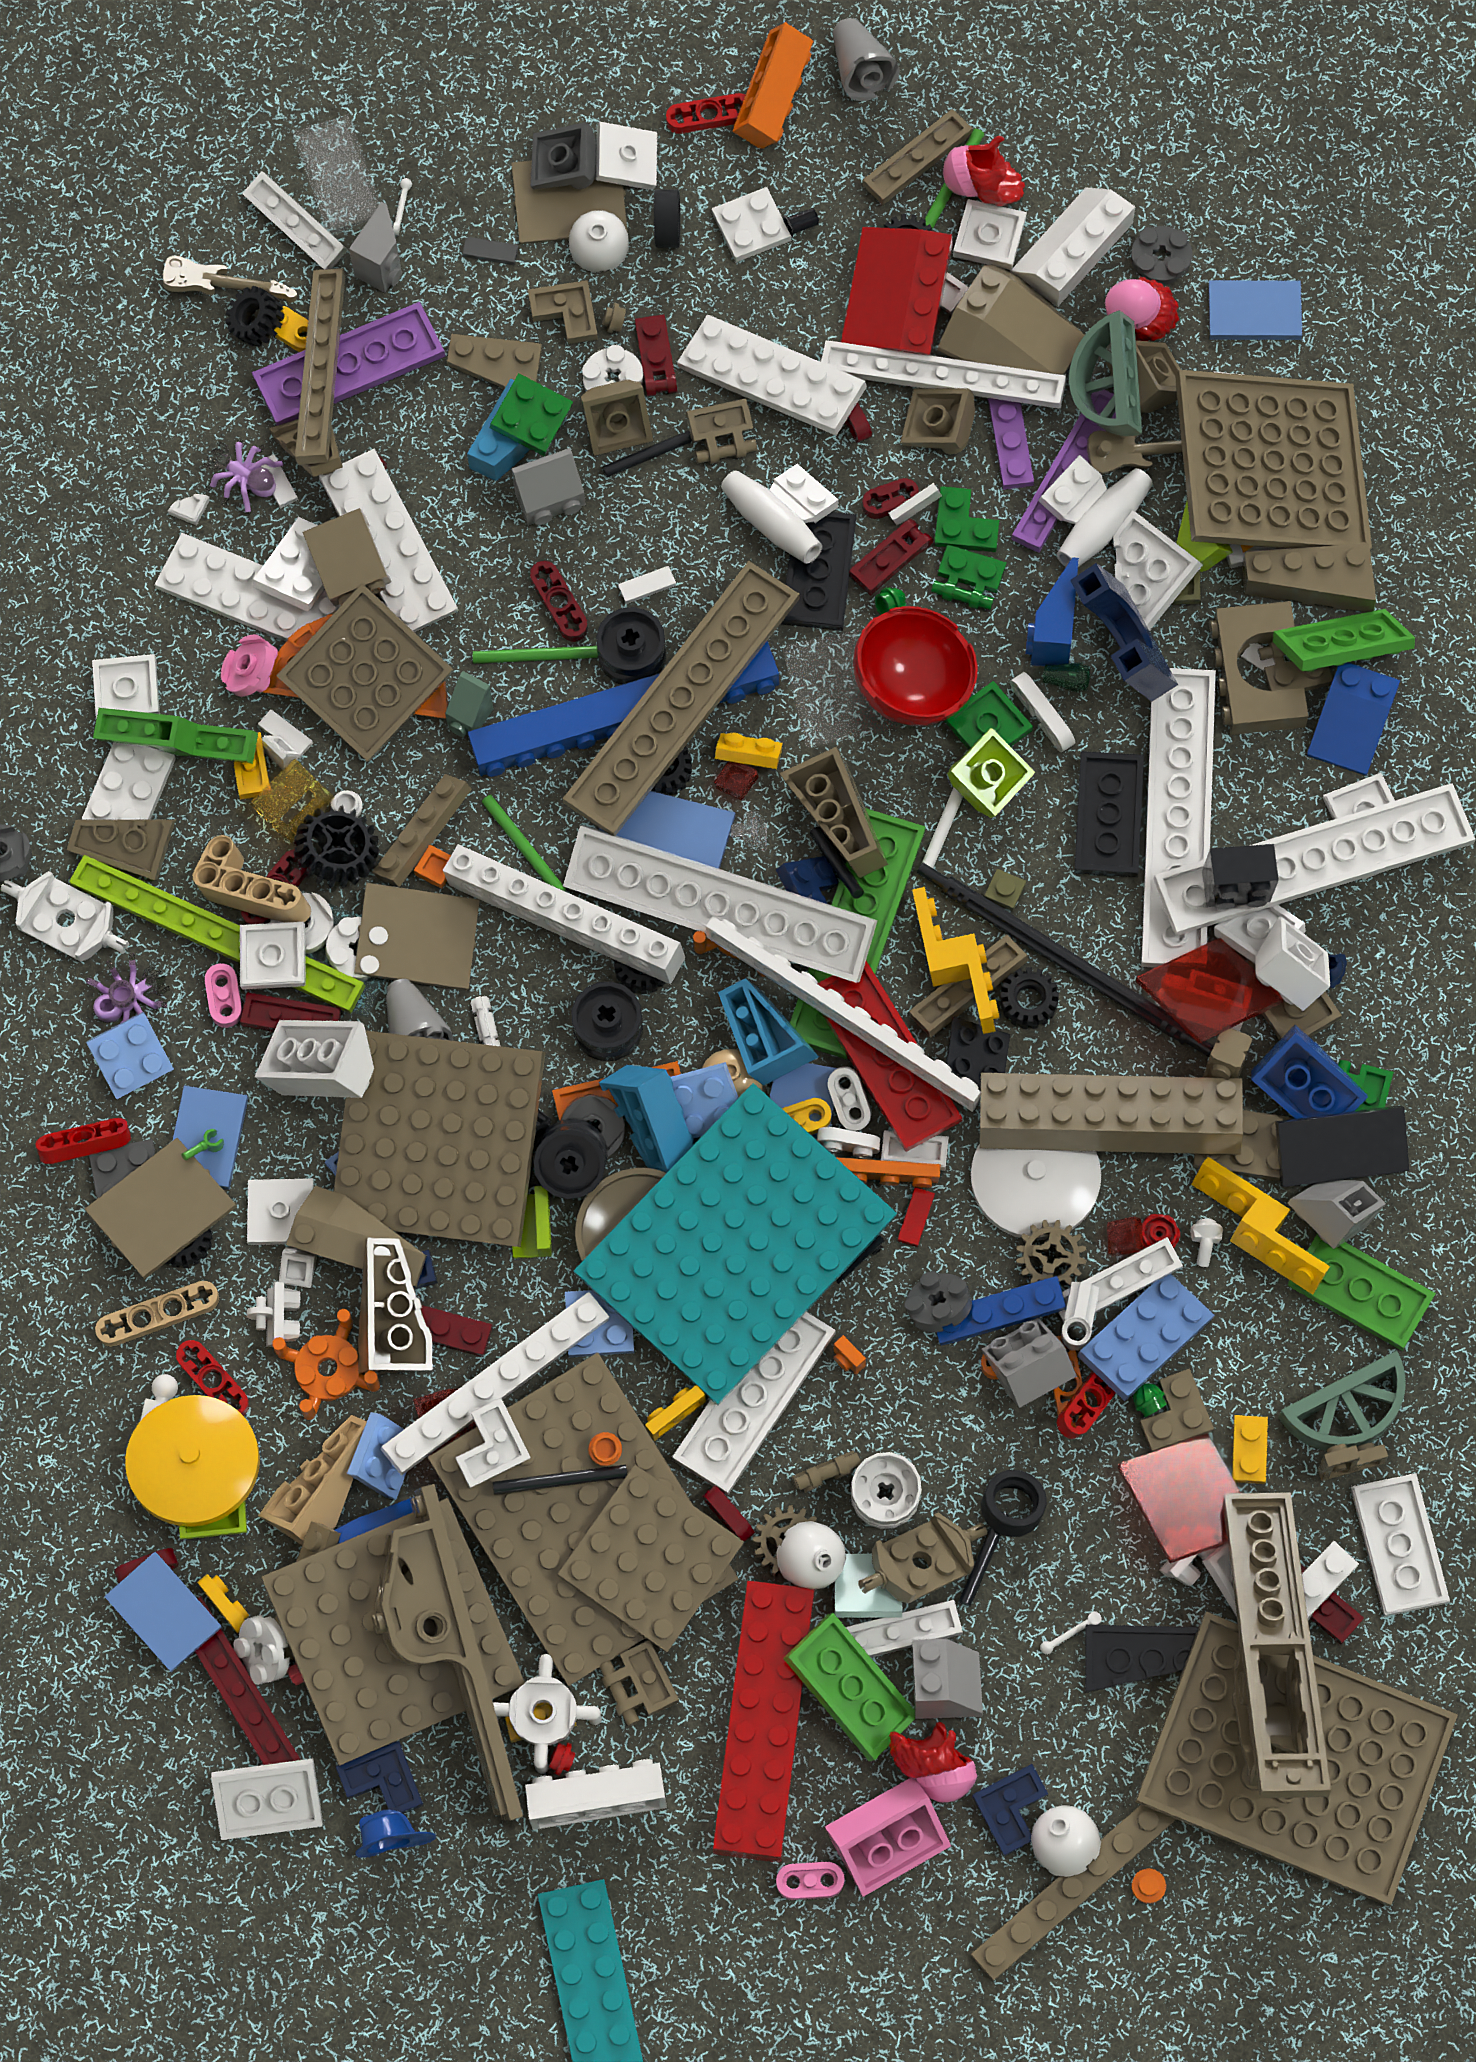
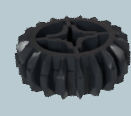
M329 805L326 807L325 813L317 808L313 816L308 814L304 818L303 823L298 825L297 835H295L293 844L296 846L294 857L300 858L298 861L299 868H307V878L314 874L317 876V885L323 880L329 881V888H332L335 882H339L343 889L347 886L348 880L353 885H356L360 877L365 879L369 875L370 870L375 867L376 858L379 855V848L376 847L379 838L373 835L375 831L374 825L365 826L367 822L366 816L359 819L355 817L357 813L355 809L350 811L349 814L344 812L343 805L339 807L338 811H334L332 806ZM313 837L318 840V845L322 849L320 855L317 854L313 847ZM353 838L359 844L360 856L354 852L355 848L351 845Z

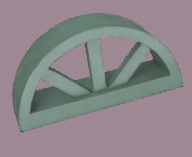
M1120 310L1098 321L1084 335L1074 352L1069 371L1070 392L1079 411L1105 431L1119 436L1142 434L1134 321ZM1110 343L1111 352L1105 349ZM1099 357L1112 365V376L1091 382L1092 373ZM1114 387L1113 397L1099 415L1093 405L1091 393ZM1116 412V418H1111Z
M1397 1350L1281 1410L1278 1418L1294 1437L1311 1447L1324 1451L1339 1444H1346L1348 1448L1376 1441L1391 1426L1404 1399L1406 1386L1405 1371ZM1390 1374L1392 1375L1393 1392L1370 1386L1374 1382ZM1357 1393L1392 1405L1386 1416L1371 1428L1352 1394ZM1342 1400L1359 1428L1360 1434L1352 1436L1329 1435L1338 1401ZM1325 1408L1319 1432L1301 1422V1420Z

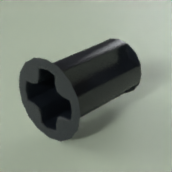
M814 208L789 217L783 215V220L791 238H793L795 233L819 225L818 215Z

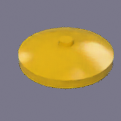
M201 1395L174 1398L150 1411L133 1431L125 1457L127 1479L140 1504L156 1518L170 1524L186 1527L214 1523L235 1511L252 1491L260 1466L258 1443L251 1426L244 1416L224 1401Z

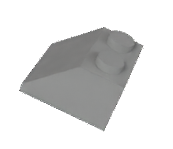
M381 202L349 248L354 277L386 293L390 285L395 286L399 282L402 270L387 204Z
M570 448L512 468L515 495L528 525L534 523L536 525L546 524L556 515L562 513L571 515L586 505L585 493Z
M948 1639L912 1640L915 1719L983 1717L979 1652Z

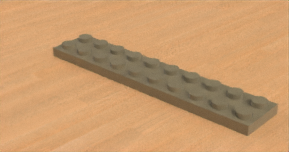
M748 561L562 798L563 803L608 834L616 836L799 601L800 594Z

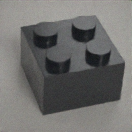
M1274 844L1209 849L1202 869L1206 907L1226 910L1233 908L1235 905L1247 904L1249 907H1261L1270 902L1279 881Z

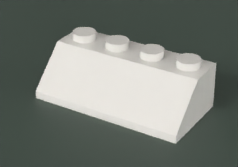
M1085 188L1010 272L1019 276L1041 296L1058 307L1133 224L1135 206L1113 190Z
M279 1020L255 1078L281 1095L362 1098L369 1086V1080L374 1071L364 1024L360 1021Z
M644 1759L633 1762V1767L619 1769V1765H608L600 1767L599 1773L586 1775L585 1770H578L566 1773V1778L552 1780V1776L533 1778L532 1784L525 1785L528 1814L532 1829L537 1830L667 1808L660 1763L653 1764L652 1759Z

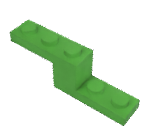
M99 708L93 738L99 741L155 747L164 752L180 756L253 764L258 733L253 730L200 725L180 716Z

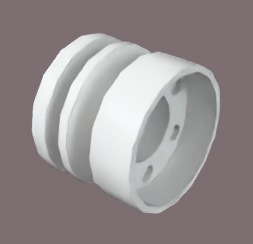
M892 1452L876 1453L866 1458L855 1470L851 1483L852 1506L857 1516L866 1524L879 1529L896 1528L906 1523L916 1512L922 1492L921 1478L915 1466L904 1456ZM882 1486L884 1489L891 1487L893 1489L891 1493L892 1499L888 1500L886 1497L880 1499L878 1497L880 1493L879 1487Z

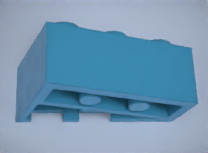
M512 379L509 380L467 453L469 469L495 481L500 479L530 450L489 428L491 421L514 382Z
M745 978L718 992L747 1073L763 1086L819 1057L768 997L748 979Z
M625 1065L598 1082L603 1091L609 1089L618 1104L614 1111L619 1118L624 1115L634 1132L629 1137L647 1168L667 1173L693 1146L694 1139L688 1131L683 1117V1109L677 1101L673 1090V1081L666 1069Z

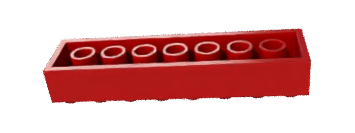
M747 1581L713 1844L714 1855L781 1863L803 1682L783 1658L810 1632L814 1602V1590Z

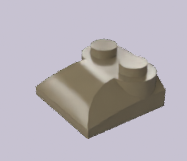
M622 380L591 388L581 396V405L594 456L653 441L641 382Z
M914 388L900 443L903 446L941 448L944 453L949 455L961 452L968 443L975 416L974 394L969 388Z

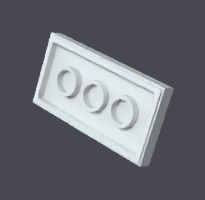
M1414 1473L1352 1486L1351 1493L1383 1616L1386 1617L1449 1603L1450 1599L1417 1474Z

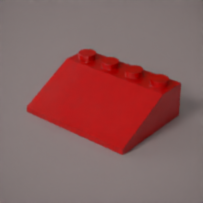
M863 227L841 342L932 356L953 245L952 235L922 229Z

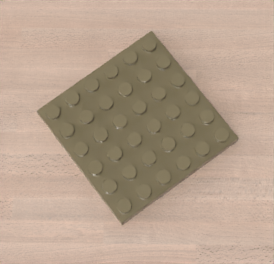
M1179 370L1175 379L1191 541L1278 548H1306L1369 543L1370 550L1372 549L1354 385L1352 383Z
M366 1031L374 1071L369 1080V1086L362 1098L346 1097L334 1192L348 1196L393 1231L521 1247L546 1052Z
M446 1498L439 1501L491 1698L493 1699L519 1688L525 1681L450 1501ZM410 1513L260 1577L338 1766L466 1711L453 1665L443 1661L422 1665L403 1663L388 1651L382 1634L377 1635L373 1626L372 1615L377 1614L375 1603L378 1585L382 1586L386 1556L383 1554L386 1535L393 1530L422 1523L421 1517L415 1518L414 1513ZM406 1564L400 1568L403 1576L409 1570ZM429 1618L423 1624V1630L428 1636L432 1637L436 1632V1624Z

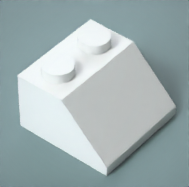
M1280 916L1255 956L1256 976L1262 984L1272 986L1277 990L1288 1004H1295L1304 1011L1330 987L1328 952Z

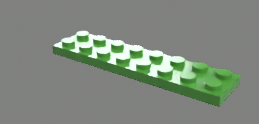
M866 808L888 865L859 878L846 862V866L864 890V894L862 897L854 899L840 879L831 905L878 920L866 959L876 975L926 827ZM810 967L807 972L818 983L832 976ZM798 998L790 1024L812 1049L847 1059V1054L822 1013Z

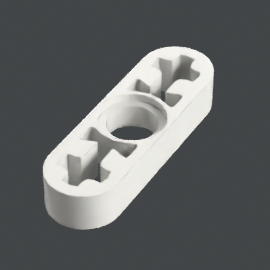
M1023 672L1010 680L1013 692L1032 717L1036 716L1041 722L1038 725L1059 752H1063L1073 746L1075 739L1072 732L1031 677Z

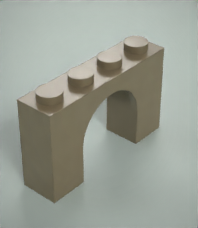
M1291 601L1216 608L1214 620L1209 621L1211 639H1217L1218 649H1214L1213 652L1215 668L1221 667L1222 677L1218 678L1219 696H1225L1226 706L1222 707V719L1224 725H1229L1231 735L1306 728L1308 710L1304 687L1273 691L1260 690L1251 686L1243 679L1237 666L1238 658L1250 647L1249 644H1269L1273 642L1274 631L1295 627Z

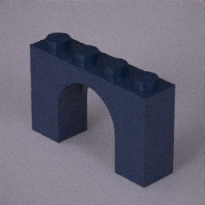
M1097 563L1070 580L1083 605L1103 621L1121 649L1112 654L1111 658L1127 684L1152 702L1178 685L1124 584Z

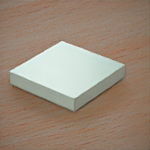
M846 1554L843 1571L835 1581V1615L837 1618L902 1617V1602L897 1601L886 1588L882 1589L879 1586L868 1591V1593H863L862 1589L859 1588V1580L875 1573L872 1564V1554Z

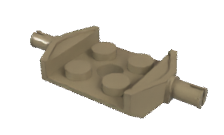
M939 1512L935 1513L931 1521L883 1544L880 1540L877 1541L872 1549V1564L875 1573L859 1580V1588L862 1589L863 1593H868V1591L880 1586L882 1589L886 1588L897 1601L904 1603L915 1601L970 1574L974 1567L971 1542L986 1536L987 1529L986 1527L982 1528L984 1524L980 1522L969 1529L962 1530L961 1527ZM912 1559H924L928 1564V1568L921 1569L916 1567Z

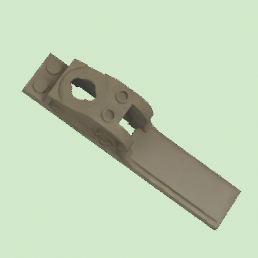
M434 1484L424 1486L415 1490V1497L411 1498L415 1518L421 1517L422 1523L393 1530L386 1535L383 1554L386 1556L382 1586L378 1585L375 1603L377 1614L372 1615L373 1626L377 1635L382 1634L388 1651L397 1660L410 1665L443 1661L455 1667L494 1815H500L502 1820L517 1819L523 1817L436 1488ZM406 1564L409 1570L403 1576L400 1568ZM427 1618L433 1620L436 1624V1632L432 1637L428 1636L423 1630V1624Z
M1224 1493L1223 1508L1239 1630V1651L1234 1679L1235 1709L1239 1741L1245 1757L1250 1785L1258 1786L1260 1798L1329 1797L1331 1785L1291 1493ZM1259 1655H1289L1286 1670L1287 1706L1266 1707L1263 1684H1260ZM1271 1746L1279 1747L1281 1750L1290 1752V1754H1272Z

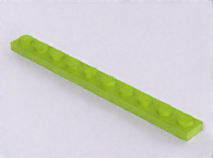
M83 855L69 881L71 886L240 963L239 925ZM306 956V986L293 988L351 1014L366 986L364 982Z

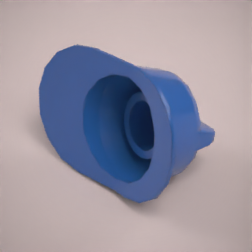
M382 1810L360 1819L362 1847L356 1851L355 1855L358 1858H366L392 1849L424 1845L434 1841L436 1835L431 1832H415L406 1816L399 1811Z

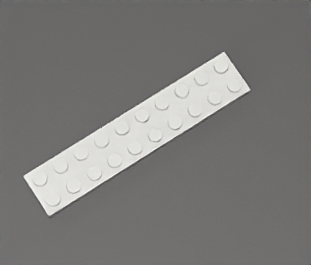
M1170 668L1178 685L1153 702L1151 701L1141 967L1205 970L1207 927L1175 936L1155 885L1154 875L1207 858L1210 849L1216 670Z
M1451 783L1253 844H1274L1279 881L1271 901L1267 902L1264 906L1249 907L1247 904H1241L1226 910L1206 907L1202 869L1206 859L1155 874L1154 882L1174 934L1178 936L1474 844L1476 839L1454 785Z
M585 825L579 827L563 887L706 933V925L713 916L720 921L723 919L728 920L737 927L738 933L747 939L749 937L757 939L764 945V950L773 956L779 954L789 961L856 983L860 982L878 921L644 844L613 836L607 832Z

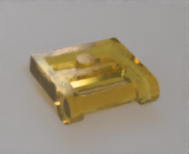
M292 759L249 804L284 839L292 843L295 835H297L298 825L303 823L304 818L308 814L313 816L317 808L321 809L324 805L328 806L334 796L296 759ZM310 790L315 797L288 824L284 823L280 818Z

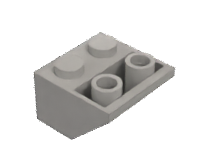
M1354 1180L1315 1183L1291 1198L1288 1202L1295 1210L1297 1216L1306 1221L1318 1233L1320 1239L1329 1244L1333 1249L1363 1231L1386 1205L1364 1181Z
M1039 1318L1022 1324L1019 1329L1004 1337L996 1338L991 1344L981 1349L1005 1392L1019 1408L1077 1377L1065 1346Z

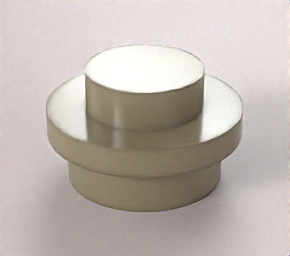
M614 302L612 308L606 307L602 325L607 326L608 333L621 331L626 309L619 307V303Z

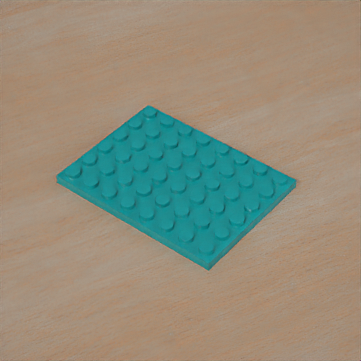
M752 1083L577 1266L574 1274L691 1382L698 1385L704 1394L718 1406L897 1217V1213L761 1089Z

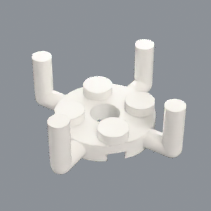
M543 1654L539 1658L538 1677L531 1678L520 1686L512 1695L510 1703L493 1702L497 1720L501 1716L510 1717L511 1724L517 1735L524 1741L534 1745V1766L540 1774L546 1773L549 1769L547 1762L548 1746L566 1739L572 1731L576 1719L589 1720L592 1725H598L602 1721L601 1712L598 1707L577 1706L571 1691L558 1679L552 1678L554 1663L552 1657L548 1654ZM541 1702H546L553 1708L552 1715L546 1720H539L533 1714L535 1706Z

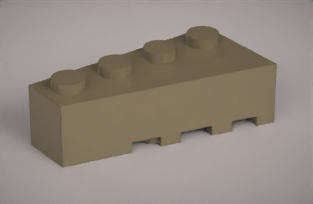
M1369 543L1246 551L1244 553L1242 574L1245 595L1282 601L1292 600L1307 605H1324L1333 607V609L1345 611L1349 609L1361 611V613L1374 610L1376 594Z
M837 747L779 773L795 797L859 878L888 865L849 766Z

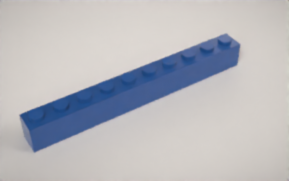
M768 641L719 703L725 701L730 704L742 701L745 695L755 692L767 694L773 691L775 686L779 685V672ZM660 674L469 731V743L480 776L486 774L489 777L498 776L505 772V768L515 765L527 767L535 763V759L545 756L557 758L562 756L566 752L565 750L574 747L586 749L593 746L597 740L609 739Z

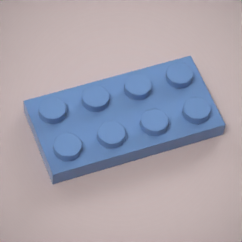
M1170 1274L1150 1285L1087 1343L1077 1356L1126 1401L1213 1319L1214 1314Z

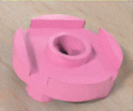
M248 635L238 641L242 645L236 651L230 650L221 668V680L227 685L225 688L240 697L249 696L256 691L263 692L270 684L269 676L278 655L277 648L258 635Z

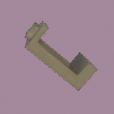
M360 508L302 532L327 596L334 606H341L361 584H364L373 594H377L386 589L385 585L392 582L385 570L370 532V525L366 515Z

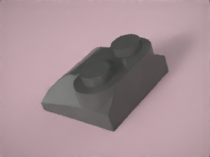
M588 122L533 133L532 189L571 185L574 189L580 190L588 187L594 181L596 176L597 144L593 128Z

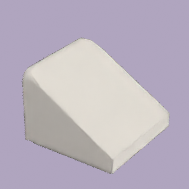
M267 735L262 738L265 754L285 773L288 772L300 757L299 754L281 736Z
M285 1247L282 1251L279 1282L311 1288L317 1255L297 1248Z

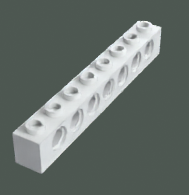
M459 844L443 869V873L450 886L670 985L686 958L680 942Z

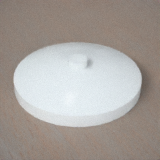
M980 1144L978 1145L971 1167L973 1195L985 1217L1000 1230L1019 1238L1022 1234L1031 1236L1030 1226L1035 1225L1038 1229H1042L1043 1220H1047L1049 1227H1053L1056 1220H1060L1061 1229L1064 1230L1068 1225H1071L1073 1230L1093 1209L1101 1184V1168L1096 1151L979 1149ZM1049 1234L1042 1235L1036 1240L1048 1239Z

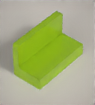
M534 1186L535 1194H527L521 1247L512 1246V1254L515 1259L552 1256L549 1192L542 1186Z

